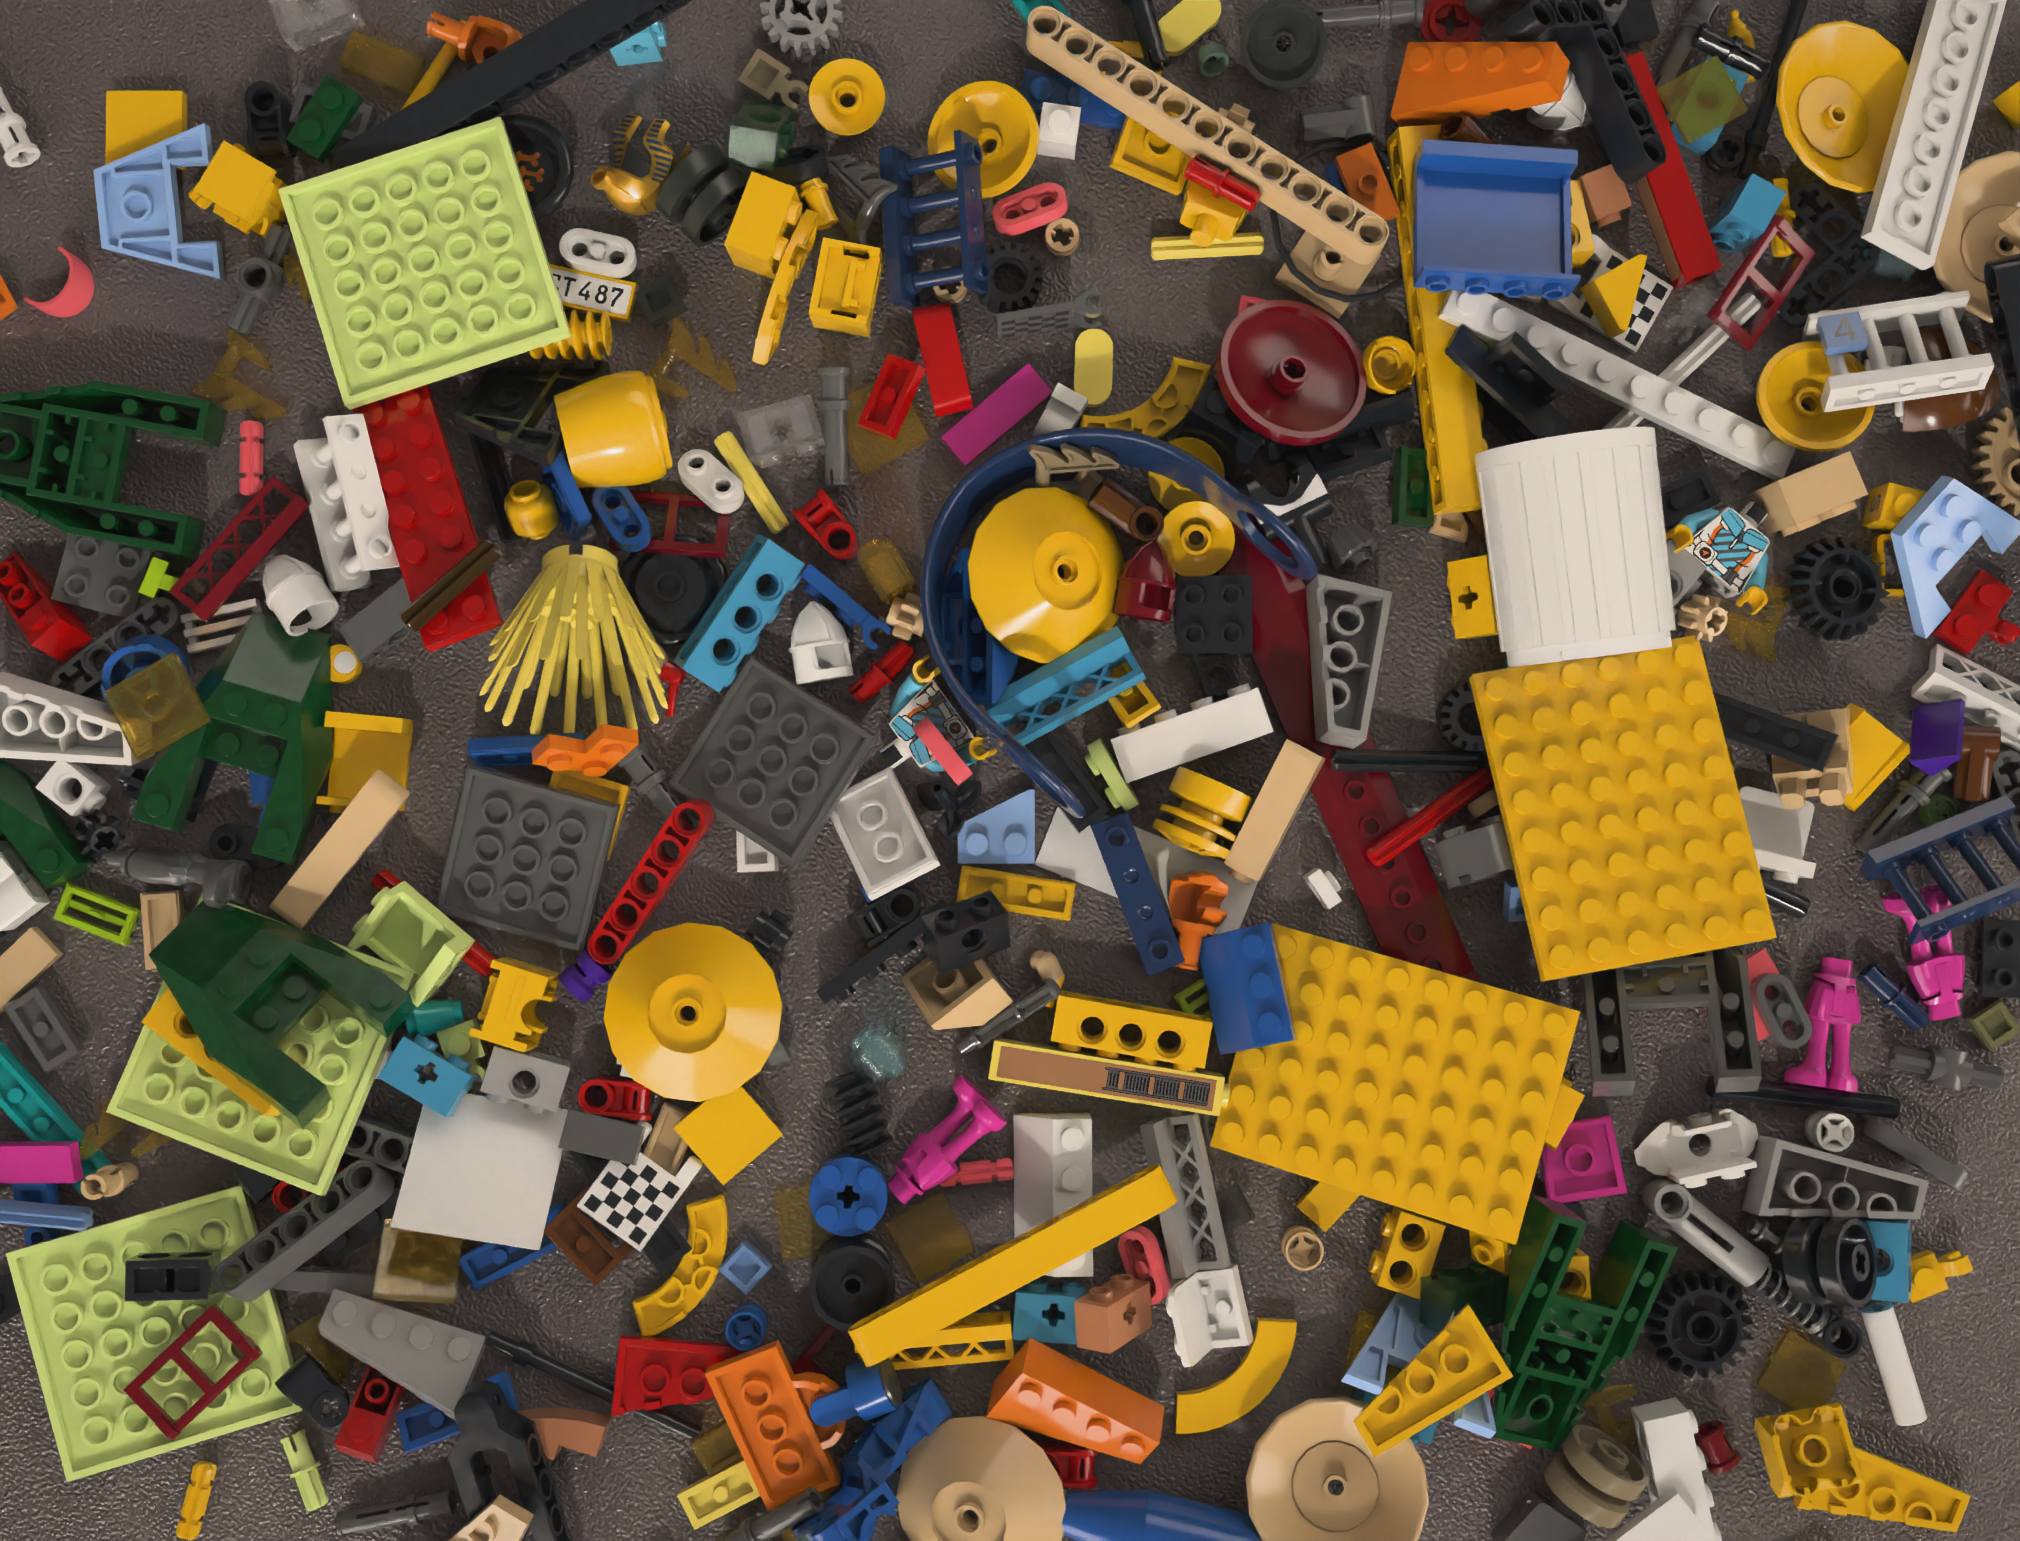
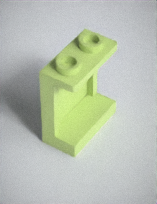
M403 881L392 889L386 886L378 892L371 901L374 909L370 914H365L353 927L352 931L355 933V936L348 944V947L355 951L361 946L366 945L385 962L417 973L418 977L409 994L413 1004L419 1007L439 991L475 940L406 881Z

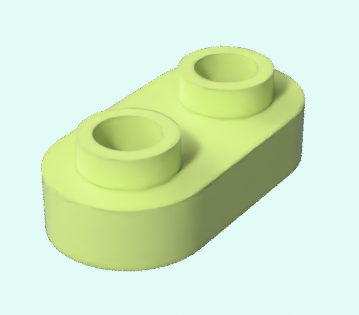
M1099 738L1087 745L1089 754L1084 756L1095 776L1100 773L1103 775L1109 785L1104 791L1114 808L1117 809L1122 806L1127 812L1139 805L1140 802L1130 783H1125L1121 768L1104 741Z

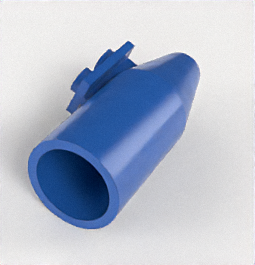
M1148 1489L1067 1491L1065 1495L1066 1509L1062 1521L1063 1534L1075 1541H1262L1249 1513Z

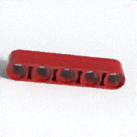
M693 798L678 805L672 811L588 941V952L596 962L610 964L631 949L714 821V810L706 800ZM688 808L694 809L699 814L700 823L698 827L691 826L687 822L685 813ZM666 840H671L678 846V858H672L666 853ZM646 872H650L657 877V890H653L646 885L644 881ZM625 904H630L636 909V921L630 920L625 915ZM605 935L611 936L616 941V952H612L605 947Z

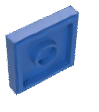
M560 451L550 467L542 465L540 476L544 484L552 490L563 526L570 541L575 542L586 537L592 517Z

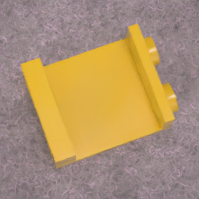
M326 711L324 726L334 728L332 743L334 757L330 766L327 796H317L316 804L329 805L330 813L342 814L378 769L407 789L414 720ZM405 802L398 811H405Z

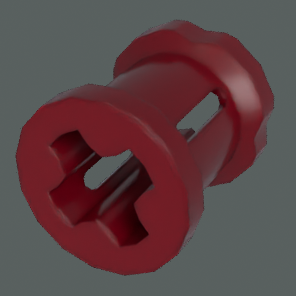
M1718 1420L1701 1424L1698 1427V1433L1694 1434L1695 1443L1700 1445L1708 1460L1707 1468L1714 1474L1729 1471L1742 1460L1739 1451L1732 1448L1725 1436L1723 1422Z

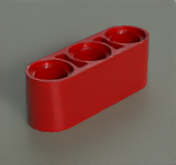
M949 301L911 309L936 417L973 409Z

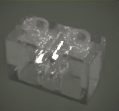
M268 0L282 38L295 52L366 25L357 0Z
M811 393L736 414L748 458L753 465L760 464L761 468L780 464L783 462L782 457L796 453L797 457L816 454L819 452V447L824 445V434ZM785 426L789 431L786 434L787 439L784 441H780L777 436L779 434L778 427Z

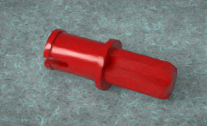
M1198 155L1191 159L1186 168L1184 178L1212 191L1213 197L1216 199L1222 196L1248 211H1252L1260 200L1261 194L1259 190L1233 177L1232 170L1227 168L1224 171L1201 159Z
M899 640L876 663L873 660L870 662L871 667L851 687L847 688L848 692L853 694L852 696L864 707L887 683L890 685L893 683L891 679L915 657V650L905 640Z

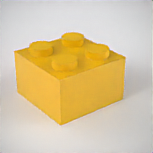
M751 171L724 243L735 266L773 280L775 279L788 243L804 214L796 187Z

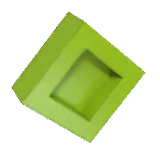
M153 556L138 592L156 598L161 589L169 591L180 579L168 573L172 562Z

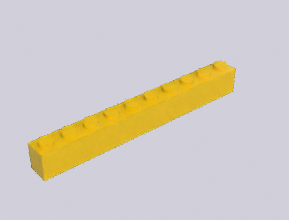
M1442 124L1398 127L1386 141L1388 156L1390 157L1389 167L1392 191L1401 212L1396 217L1411 344L1412 349L1416 353L1417 367L1415 376L1434 515L1478 511L1481 509L1474 455L1488 450L1487 442L1482 438L1483 406L1477 399V382L1455 364L1444 351L1455 329L1458 328L1438 318L1449 290L1436 293L1430 292L1426 288L1413 287V158L1423 139L1440 140L1438 136L1441 132Z

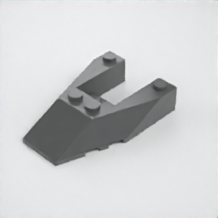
M1737 946L1583 974L1592 1097L1628 1096L1634 1093L1635 1073L1628 1010L1685 1007L1706 1008L1715 1092L1758 1091L1762 1072L1748 964Z

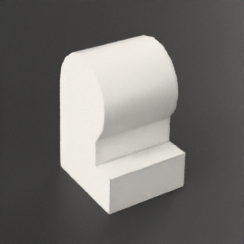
M1058 383L1032 436L1074 428L1087 407L1088 398Z

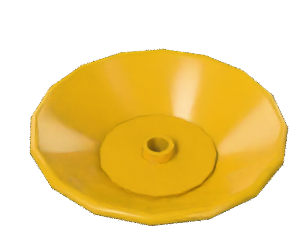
M1846 20L1816 24L1792 42L1778 69L1776 105L1784 135L1803 165L1826 183L1856 193L1874 191L1909 68V64L1900 50L1874 29Z
M1057 487L1024 488L996 503L976 529L967 562L971 600L986 630L1011 653L1039 663H1050L1114 626L1119 618V615L1113 614L1119 584L1117 578L1121 575L1125 566L1123 551L1110 523L1099 513L1087 506L1088 501ZM1059 566L1064 570L1063 578H1060L1057 570Z
M687 922L654 931L625 954L608 983L604 1022L612 1053L634 1081L664 1098L701 1102L733 1093L761 1071L778 1041L783 1005L774 971L752 943L722 926ZM686 1006H691L695 1009L696 1015L692 1021H688L683 1017L682 1011Z

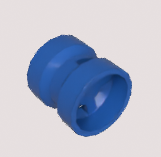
M746 1303L736 1308L725 1330L727 1341L731 1346L742 1351H748L757 1347L768 1328L766 1312L762 1307L754 1303Z

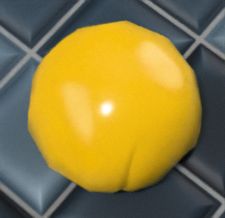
M1393 335L1383 336L1366 346L1362 358L1367 375V387L1377 393L1391 395L1411 386L1417 367L1416 353L1406 340Z

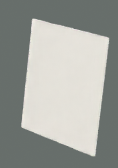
M468 1093L453 1117H444L423 1104L391 1227L540 1250L563 1149L558 1148L568 1110L557 1108L556 1112L548 1110L547 1114H537L524 1108L525 1103L510 1100L509 1104H502L491 1101L486 1096Z

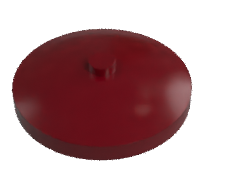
M1268 300L1257 303L1237 315L1219 342L1215 366L1218 384L1223 397L1242 422L1268 439L1295 446L1323 443L1340 434L1356 417L1362 407L1367 388V375L1362 355L1348 332L1332 317L1315 307L1291 300Z

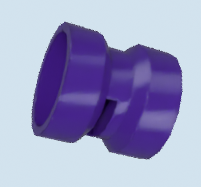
M586 948L577 957V963L573 967H567L558 978L572 995L586 1003L595 994L594 989L599 984L606 983L614 974L607 964L596 962L590 956L588 948Z

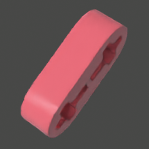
M927 716L912 727L913 731L958 786L973 774Z

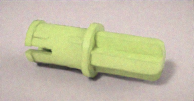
M305 1429L296 1432V1434L280 1439L283 1444L292 1469V1473L289 1476L290 1478L295 1477L306 1510L313 1511L327 1504L329 1499L317 1468L321 1465L320 1461L315 1462L305 1435Z

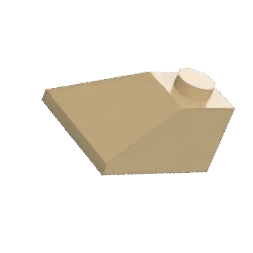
M926 957L900 978L934 1030L982 1026L1013 1002L982 958L940 974L930 958Z

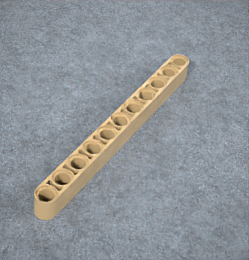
M1039 6L1030 12L1027 22L1026 47L1033 56L1192 158L1198 155L1201 159L1224 171L1227 168L1232 170L1233 177L1259 190L1261 194L1259 201L1354 262L1370 264L1378 259L1389 236V227L1382 217L1057 9L1050 6ZM1040 30H1045V31H1048V32H1050V33H1048V34H1042V33H1040V32H1038V31H1040ZM1070 51H1079L1082 54H1073ZM1103 71H1110V72H1112V73H1114V74H1113V75H1106V74H1104V73H1102V72H1103ZM1136 91H1141V92L1145 93L1146 95H1145V96H1139V95L1135 94L1134 92H1136ZM1166 112H1174L1179 116L1172 117L1167 115ZM1204 132L1211 137H1202L1198 133ZM1231 153H1238L1244 158H1235ZM1262 174H1271L1276 179H1268L1264 177ZM1297 194H1299V195H1304V196H1306L1309 200H1308V201L1300 200V199H1298L1295 195H1297ZM1328 216H1337L1339 219H1341V222H1335L1331 220ZM1361 236H1367L1375 243H1368Z

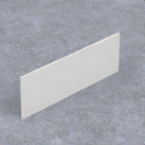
M1057 806L1034 865L1059 874L1062 878H1069L1117 897L1091 826L1089 825L1078 834ZM1104 814L1093 823L1109 818L1110 816ZM1133 826L1168 918L1171 919L1169 889L1173 876L1190 871H1206L1215 874L1218 879L1226 882L1228 885V894L1220 906V910L1227 911L1228 914L1223 923L1216 927L1215 935L1240 929L1258 883L1257 881L1252 879L1248 885L1229 875L1231 867L1225 865L1223 861L1210 856H1201L1170 842L1168 839Z

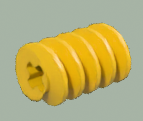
M572 310L568 321L572 337L529 351L534 359H540L544 352L548 359H556L559 352L563 359L571 360L574 353H576L580 360H586L590 352L595 360H602L605 352L609 357L612 347V329L608 312L603 311L600 322H595L592 311H587L584 322H580L577 311Z

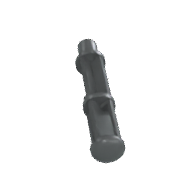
M1046 978L1043 983L1016 1001L1013 1000L1009 1006L992 1020L979 1028H970L969 1034L956 1042L957 1048L963 1055H966L975 1048H984L987 1043L1019 1022L1025 1021L1028 1016L1054 999H1058V995L1061 994L1059 985L1053 979Z

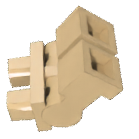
M1850 708L1782 715L1839 735L1824 773L1771 755L1772 776L1784 808L1786 810L1801 809L1805 805V797L1820 796L1821 803L1827 806L1842 805L1845 795L1853 793L1854 788L1852 780L1854 778V760L1849 725L1851 723Z

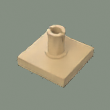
M1307 231L1304 232L1289 255L1296 268L1319 287L1345 295L1356 294L1377 262L1375 260L1370 264L1356 263ZM1285 263L1273 281L1308 305L1323 311L1335 321L1339 320L1350 303L1316 294L1292 275Z

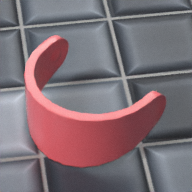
M58 246L57 250L67 257L70 267L68 280L64 288L57 296L46 302H36L26 296L24 301L48 315L60 318L71 317L83 311L90 304L95 289L94 278L91 270L81 259Z

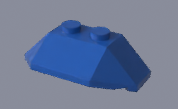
M971 548L961 549L957 556V562L945 578L943 587L941 620L944 644L952 670L976 704L997 703L1018 668V655L1011 653L986 630L970 595L967 562Z

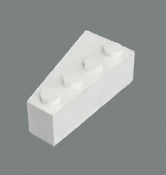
M4 671L0 672V758L132 766L155 755L153 720L124 717L114 711L107 703Z

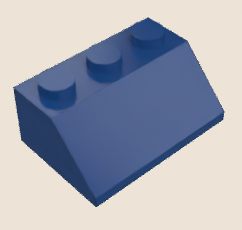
M1265 923L1202 939L1199 957L1220 1055L1297 1040L1273 926L1270 923Z

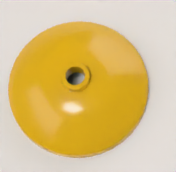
M979 81L965 85L944 100L932 119L927 141L928 155L955 150L954 131L962 130L978 140L983 153V161L980 164L982 198L998 196L1013 188L1027 174L1035 160L1039 145V126L1036 115L1029 102L1017 90L1004 83ZM992 142H996L995 150L987 153V146ZM956 166L934 170L938 178L950 189L957 188Z
M1820 341L1795 343L1780 350L1763 368L1756 387L1757 407L1770 431L1788 445L1810 452H1828L1850 444L1867 428L1875 409V405L1823 412L1820 398L1827 377L1832 375ZM1851 353L1843 354L1848 372L1867 371L1862 363ZM1801 403L1808 404L1811 408V411L1805 410L1801 406Z

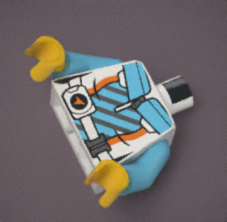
M1750 501L1740 514L1730 507L1720 511L1708 508L1685 516L1673 529L1666 533V540L1672 538L1676 543V549L1673 551L1675 554L1686 549L1707 567L1700 577L1723 597L1730 598L1739 595L1743 590V594L1735 601L1736 605L1741 607L1745 602H1748L1752 606V615H1755L1767 604L1768 597L1764 587L1769 559L1766 549L1770 541L1757 529L1768 516L1767 511L1762 506Z
M925 655L914 664L911 674L898 688L889 710L890 717L892 718L889 725L898 738L882 748L880 752L892 769L912 756L921 769L927 767L932 772H946L912 729L926 716L967 766L978 760L995 755L997 753L996 748L988 752L983 748L982 742L987 736L985 734L978 737L973 736L937 684L932 680L941 671L938 667L932 672L925 668V661L930 656Z

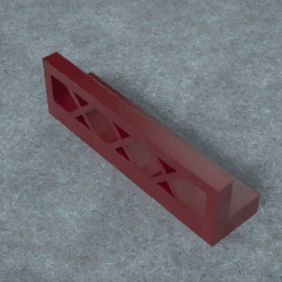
M273 475L169 592L193 610L192 612L204 622H208L309 510L310 504ZM276 487L291 502L280 514L266 515L264 499ZM260 504L261 515L249 516ZM266 519H274L267 527ZM261 520L262 534L254 543L240 544L238 527L244 521ZM234 533L235 544L223 545ZM240 548H248L241 556ZM219 549H235L236 563L228 572L214 573L212 556ZM208 563V573L197 574ZM209 577L210 592L199 604L182 592L184 587L193 578ZM214 577H222L215 585Z

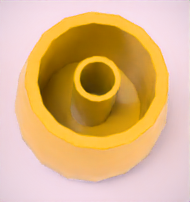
M636 370L618 372L599 377L554 396L571 473L578 488L645 484L661 479L666 475L667 470L673 467L667 433H669L664 410H661L655 383L651 376H645L643 372Z

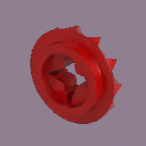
M1430 0L1425 6L1421 37L1425 38L1427 42H1475L1479 36L1481 19L1468 13L1464 6V0ZM1453 11V23L1459 25L1460 28H1455L1450 37H1447L1446 27L1440 25V23H1444L1450 12Z

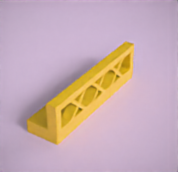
M1010 1310L969 1314L906 1348L929 1347L922 1356L913 1357L905 1350L896 1353L901 1358H894L896 1356L894 1354L889 1359L895 1370L1012 1360L1014 1357ZM1005 1340L1006 1348L989 1350L981 1342ZM969 1343L966 1348L958 1353H950L942 1346ZM855 1346V1353H858V1359H861V1356ZM974 1347L980 1351V1352L970 1353V1351H971ZM935 1351H937L938 1353H940V1354L932 1355Z

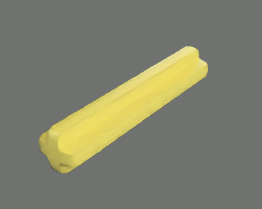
M1261 232L1235 233L1230 241H1223L1214 237L1209 247L1197 246L1191 241L1190 235L1154 237L1151 241V256L1154 260L1260 255L1264 250V238Z
M727 431L719 435L714 440V444L732 472L741 480L744 491L771 533L777 534L785 530L789 526V521L732 432Z

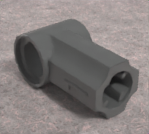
M1360 95L1344 99L1337 105L1300 109L1299 133L1302 145L1352 140L1364 144L1375 140L1378 135L1373 97Z

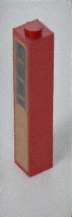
M1643 51L1631 56L1628 55V52H1623L1667 153L1665 163L1635 182V186L1671 284L1675 290L1711 277L1722 266Z

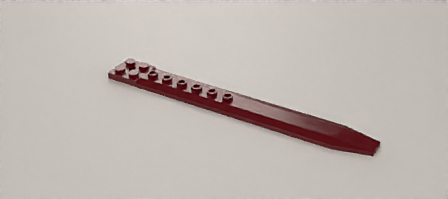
M1231 521L1235 533L1233 553L1228 562L1216 572V575H1252L1253 653H1250L1287 739L1326 758L1310 791L1382 955L1481 983L1418 841L1411 844L1382 866L1373 865L1368 858L1366 850L1407 821L1408 818L1387 772L1331 770V752L1336 749L1347 748L1316 741L1305 585L1302 579L1289 574L1267 558L1244 535L1239 527ZM1281 539L1272 543L1279 551L1291 558L1286 545ZM1369 730L1366 741L1353 750H1377Z

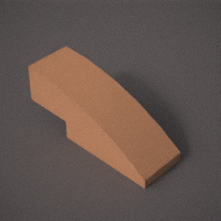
M564 1407L534 1408L517 1411L535 1422L545 1456L551 1460L556 1458L562 1447L596 1457L604 1445L613 1417L589 1410Z

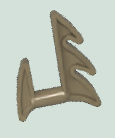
M1066 443L1060 445L1063 454L1045 446L1035 444L1028 446L1029 454L1035 459L1036 464L1034 486L1032 488L1057 487L1073 494L1080 491L1077 480L1050 482V474L1117 469L1120 466L1118 457L1098 447H1091V456L1087 452Z

